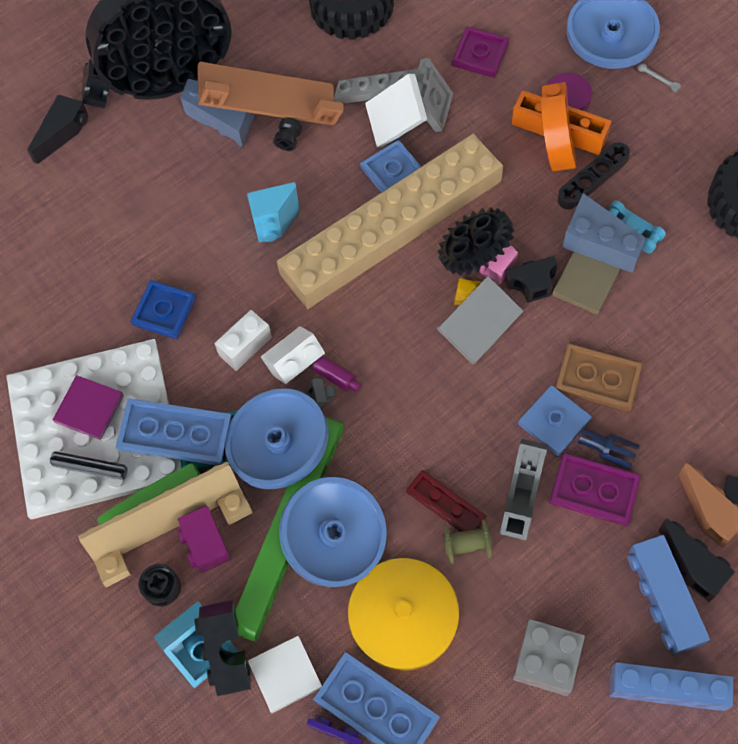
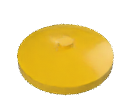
M398 558L376 565L366 577L358 581L350 597L348 620L356 644L369 659L389 669L406 671L425 667L445 653L457 631L459 607L451 584L441 572L419 560Z

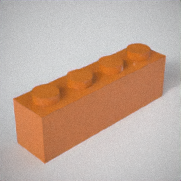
M522 90L513 108L511 125L544 136L541 112L542 97ZM568 106L574 147L600 155L608 138L612 121Z

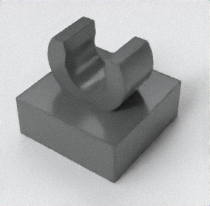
M322 378L312 379L305 390L306 395L311 397L321 410L325 404L333 402V397H336L334 386L324 387Z

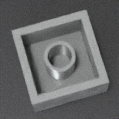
M529 619L513 680L568 697L572 692L585 635Z

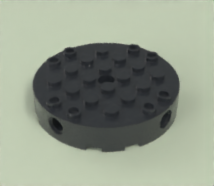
M100 0L89 17L85 40L99 78L108 85L109 89L122 96L125 93L133 95L135 99L151 100L166 98L183 92L188 79L197 81L199 62L216 64L220 58L224 59L230 46L232 29L221 0Z

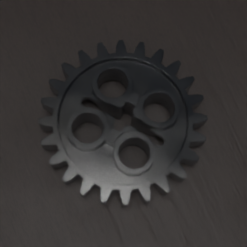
M490 207L487 211L481 208L478 214L472 211L470 217L464 215L462 222L456 221V227L448 228L450 233L442 236L445 241L439 243L441 249L438 250L440 255L438 258L446 270H450L452 274L457 272L461 276L466 272L467 275H470L473 269L478 273L481 266L484 265L488 268L490 261L497 262L496 256L505 254L502 250L503 248L510 247L508 241L514 238L511 233L515 231L512 227L513 223L504 211L501 212L499 208L493 210Z

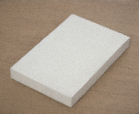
M407 74L365 103L377 147L386 146L427 120L415 74Z

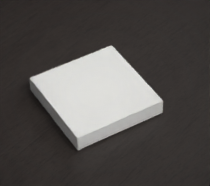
M299 636L248 660L271 713L320 690L322 687Z

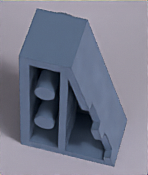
M188 79L180 97L185 114L207 127L211 126L219 131L220 135L228 136L243 148L256 114L198 105V81Z
M583 193L567 228L562 248L633 273L646 238Z

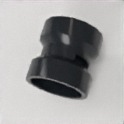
M283 118L280 120L279 132L275 134L273 142L282 150L293 151L297 145V137L301 134L302 125L294 119Z

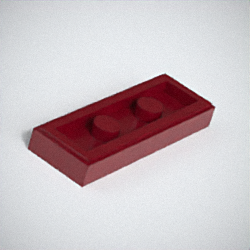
M423 470L406 489V493L460 532L479 529L482 525V520L487 518L484 513Z

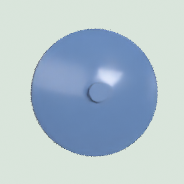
M579 0L570 11L566 32L570 46L582 59L602 68L621 69L642 62L652 53L658 41L660 24L656 12L645 0Z
M293 389L266 391L246 402L231 420L225 442L227 460L235 473L243 481L254 487L279 489L290 486L311 473L322 459L328 443V423L318 404L305 393Z
M326 477L306 484L292 495L281 515L279 539L286 560L297 574L318 586L342 587L362 580L378 564L386 545V522L378 502L364 487L345 478Z

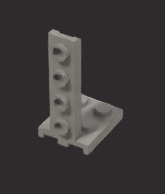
M425 58L420 60L418 69L339 80L334 100L343 104L371 100L407 74H415L427 116L426 121L435 132L444 130L453 92L431 60Z

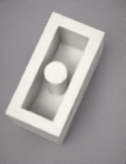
M250 310L214 344L218 355L237 371L272 336L269 325L255 312Z
M299 326L263 354L261 358L271 374L284 384H287L325 354L314 334Z

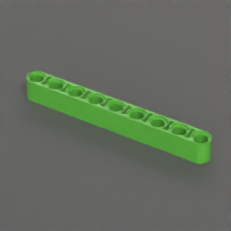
M326 417L329 437L322 459L305 478L287 486L236 608L239 636L254 642L257 641L289 565L283 554L279 539V524L283 509L292 495L301 487L325 477L341 438L344 422Z

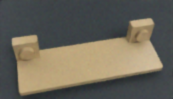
M225 462L214 466L211 470L197 477L190 478L185 483L171 490L164 491L161 495L147 502L140 503L137 507L123 514L114 516L111 520L97 527L90 528L85 533L79 535L78 538L93 559L101 581L107 588L131 575L123 554L180 526L178 518L205 506H208L210 510L220 506L228 525L253 512L229 463Z

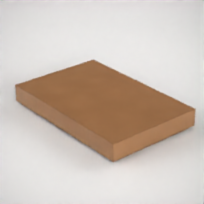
M568 343L555 388L562 394L630 412L643 363Z

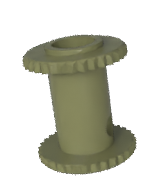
M482 520L481 529L449 533L448 525L444 527L445 534H443L446 555L449 556L451 564L454 563L453 555L486 550L488 558H491L493 546L490 529L487 527L486 520Z

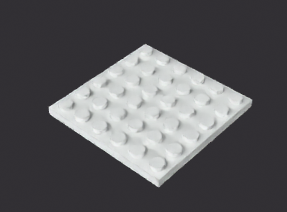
M155 339L6 375L27 516L30 519L137 493L141 489L182 468L181 460L120 451L116 448L128 398L169 404ZM76 375L116 389L124 394L101 440L56 424L52 420ZM58 451L124 464L128 471L126 478L119 480L53 467L50 464V457L52 452Z

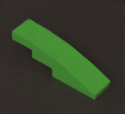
M191 463L141 489L98 517L99 524L101 525L111 520L114 516L123 514L137 507L140 503L147 502L161 495L166 490H171L185 483L190 478L199 476L200 473L196 465Z

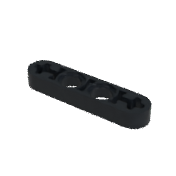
M620 142L610 145L562 186L557 199L560 207L568 210L578 206L583 193L589 196L621 169L629 158L630 150L628 146ZM614 153H615V154L622 153V156H621V155H618L617 157L614 158L613 162L611 161V160L613 159ZM605 165L608 171L601 173L595 167ZM581 179H588L592 185L583 187L579 181ZM572 193H574L573 199H571V198L565 199V198H564L565 195H566V196H570Z

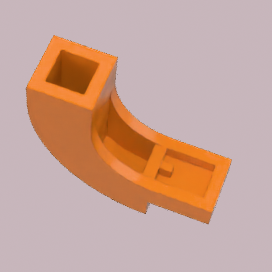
M566 82L542 86L541 112L551 170L555 172L576 168L575 147L569 123Z

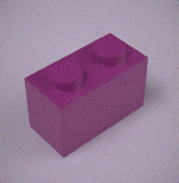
M208 506L178 518L180 528L176 530L182 544L187 542L190 551L186 555L192 568L197 566L199 571L204 573L231 560Z

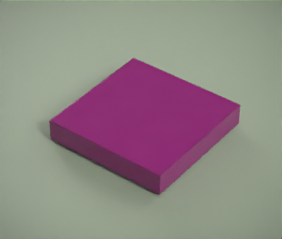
M466 26L452 59V66L495 78L509 44V38Z
M76 375L52 420L56 424L101 440L124 394L116 389Z

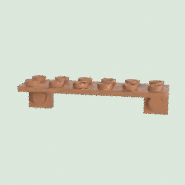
M199 62L198 105L333 126L344 111L343 103L334 101V88L331 83Z

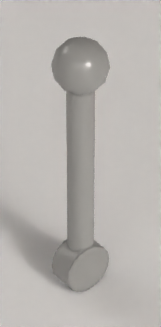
M645 63L638 65L640 72H646L670 86L671 91L678 92L680 90V83L667 80L647 68Z

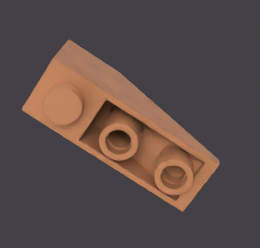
M686 463L678 476L699 525L711 539L723 548L738 533V504H733L727 499L720 487L709 483L698 468Z

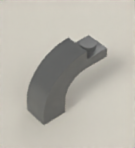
M521 439L500 529L501 535L527 540L547 444Z

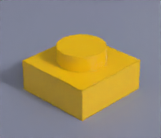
M459 278L454 305H460L481 282Z

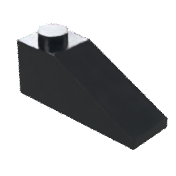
M57 95L27 149L34 163L39 164L79 134L81 128L86 125L88 113L82 101Z

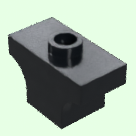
M89 59L83 68L82 102L87 105L105 108L109 88L99 78L92 60Z
M554 256L538 261H527L519 267L507 270L505 282L508 289L522 292L527 303L551 296L553 288L551 278L556 274L557 261Z

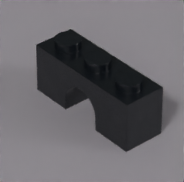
M233 600L199 607V618L194 619L195 629L198 636H203L204 644H201L203 661H209L210 669H207V677L210 687L215 686L217 696L251 689V674L245 651L232 653L221 647L224 642L239 638V623Z

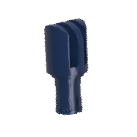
M583 427L581 435L589 437L591 440L580 436L578 444L598 450L601 458L631 469V463L611 456L608 453L613 451L625 457L635 459V453L612 443L616 441L637 450L640 444L612 433L605 437Z

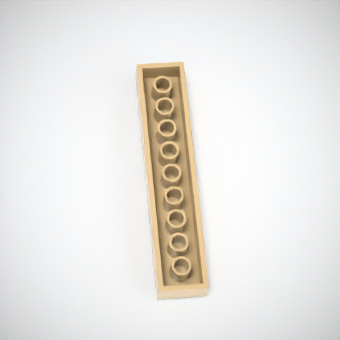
M473 133L277 260L279 274L308 310L500 183L503 165Z

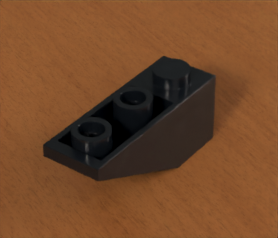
M666 518L658 530L661 535H664L686 585L710 602L735 571L730 568L731 565L727 560L720 556L716 557L708 551V547L704 542L697 538L693 539L685 533L682 525L676 521L671 522Z

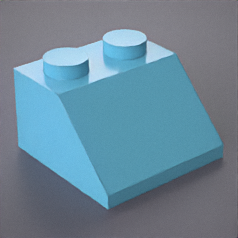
M295 182L247 193L259 243L264 241L272 242L277 238L283 237L300 213Z
M199 601L154 636L162 650L193 688L207 678V669H210L209 661H203L201 644H204L203 636H198L195 629L194 619L199 618V607H202ZM230 640L221 645L228 652H238Z

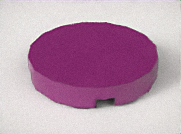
M561 73L554 76L548 82V85L566 82L568 106L579 110H584L589 106L592 98V88L589 82L582 76L574 73Z

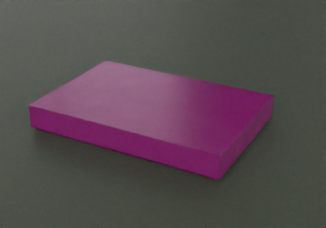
M563 452L549 504L628 526L641 475Z

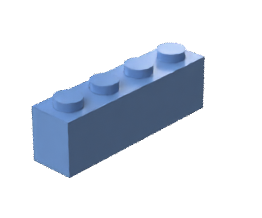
M664 535L633 545L627 556L631 569L638 573L640 591L650 601L652 606L650 607V613L654 622L659 623L662 629L661 639L665 648L671 650L672 655L675 656L705 645L710 641V638Z
M616 662L611 667L609 697L726 711L733 707V677Z

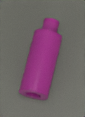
M322 355L314 362L312 367L314 372L345 391L352 389L358 392L362 384L355 380V374Z

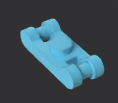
M614 200L609 206L610 213L622 219L624 223L641 235L646 234L649 236V238L645 239L642 248L644 252L652 253L657 247L656 243L662 241L666 236L664 229L651 225L627 210L621 202Z

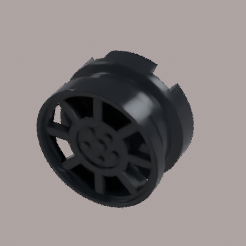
M151 565L142 572L139 578L138 586L140 593L154 606H167L174 602L180 593V580L167 565Z

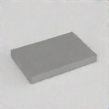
M487 276L437 330L473 365L522 314L523 310Z

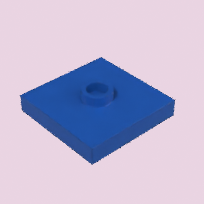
M150 280L130 322L132 326L178 340L197 298L196 294Z

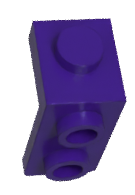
M317 716L316 720L308 718L306 724L312 729L348 744H363V741L358 738L359 733L346 727H343L342 731L332 728L333 722Z

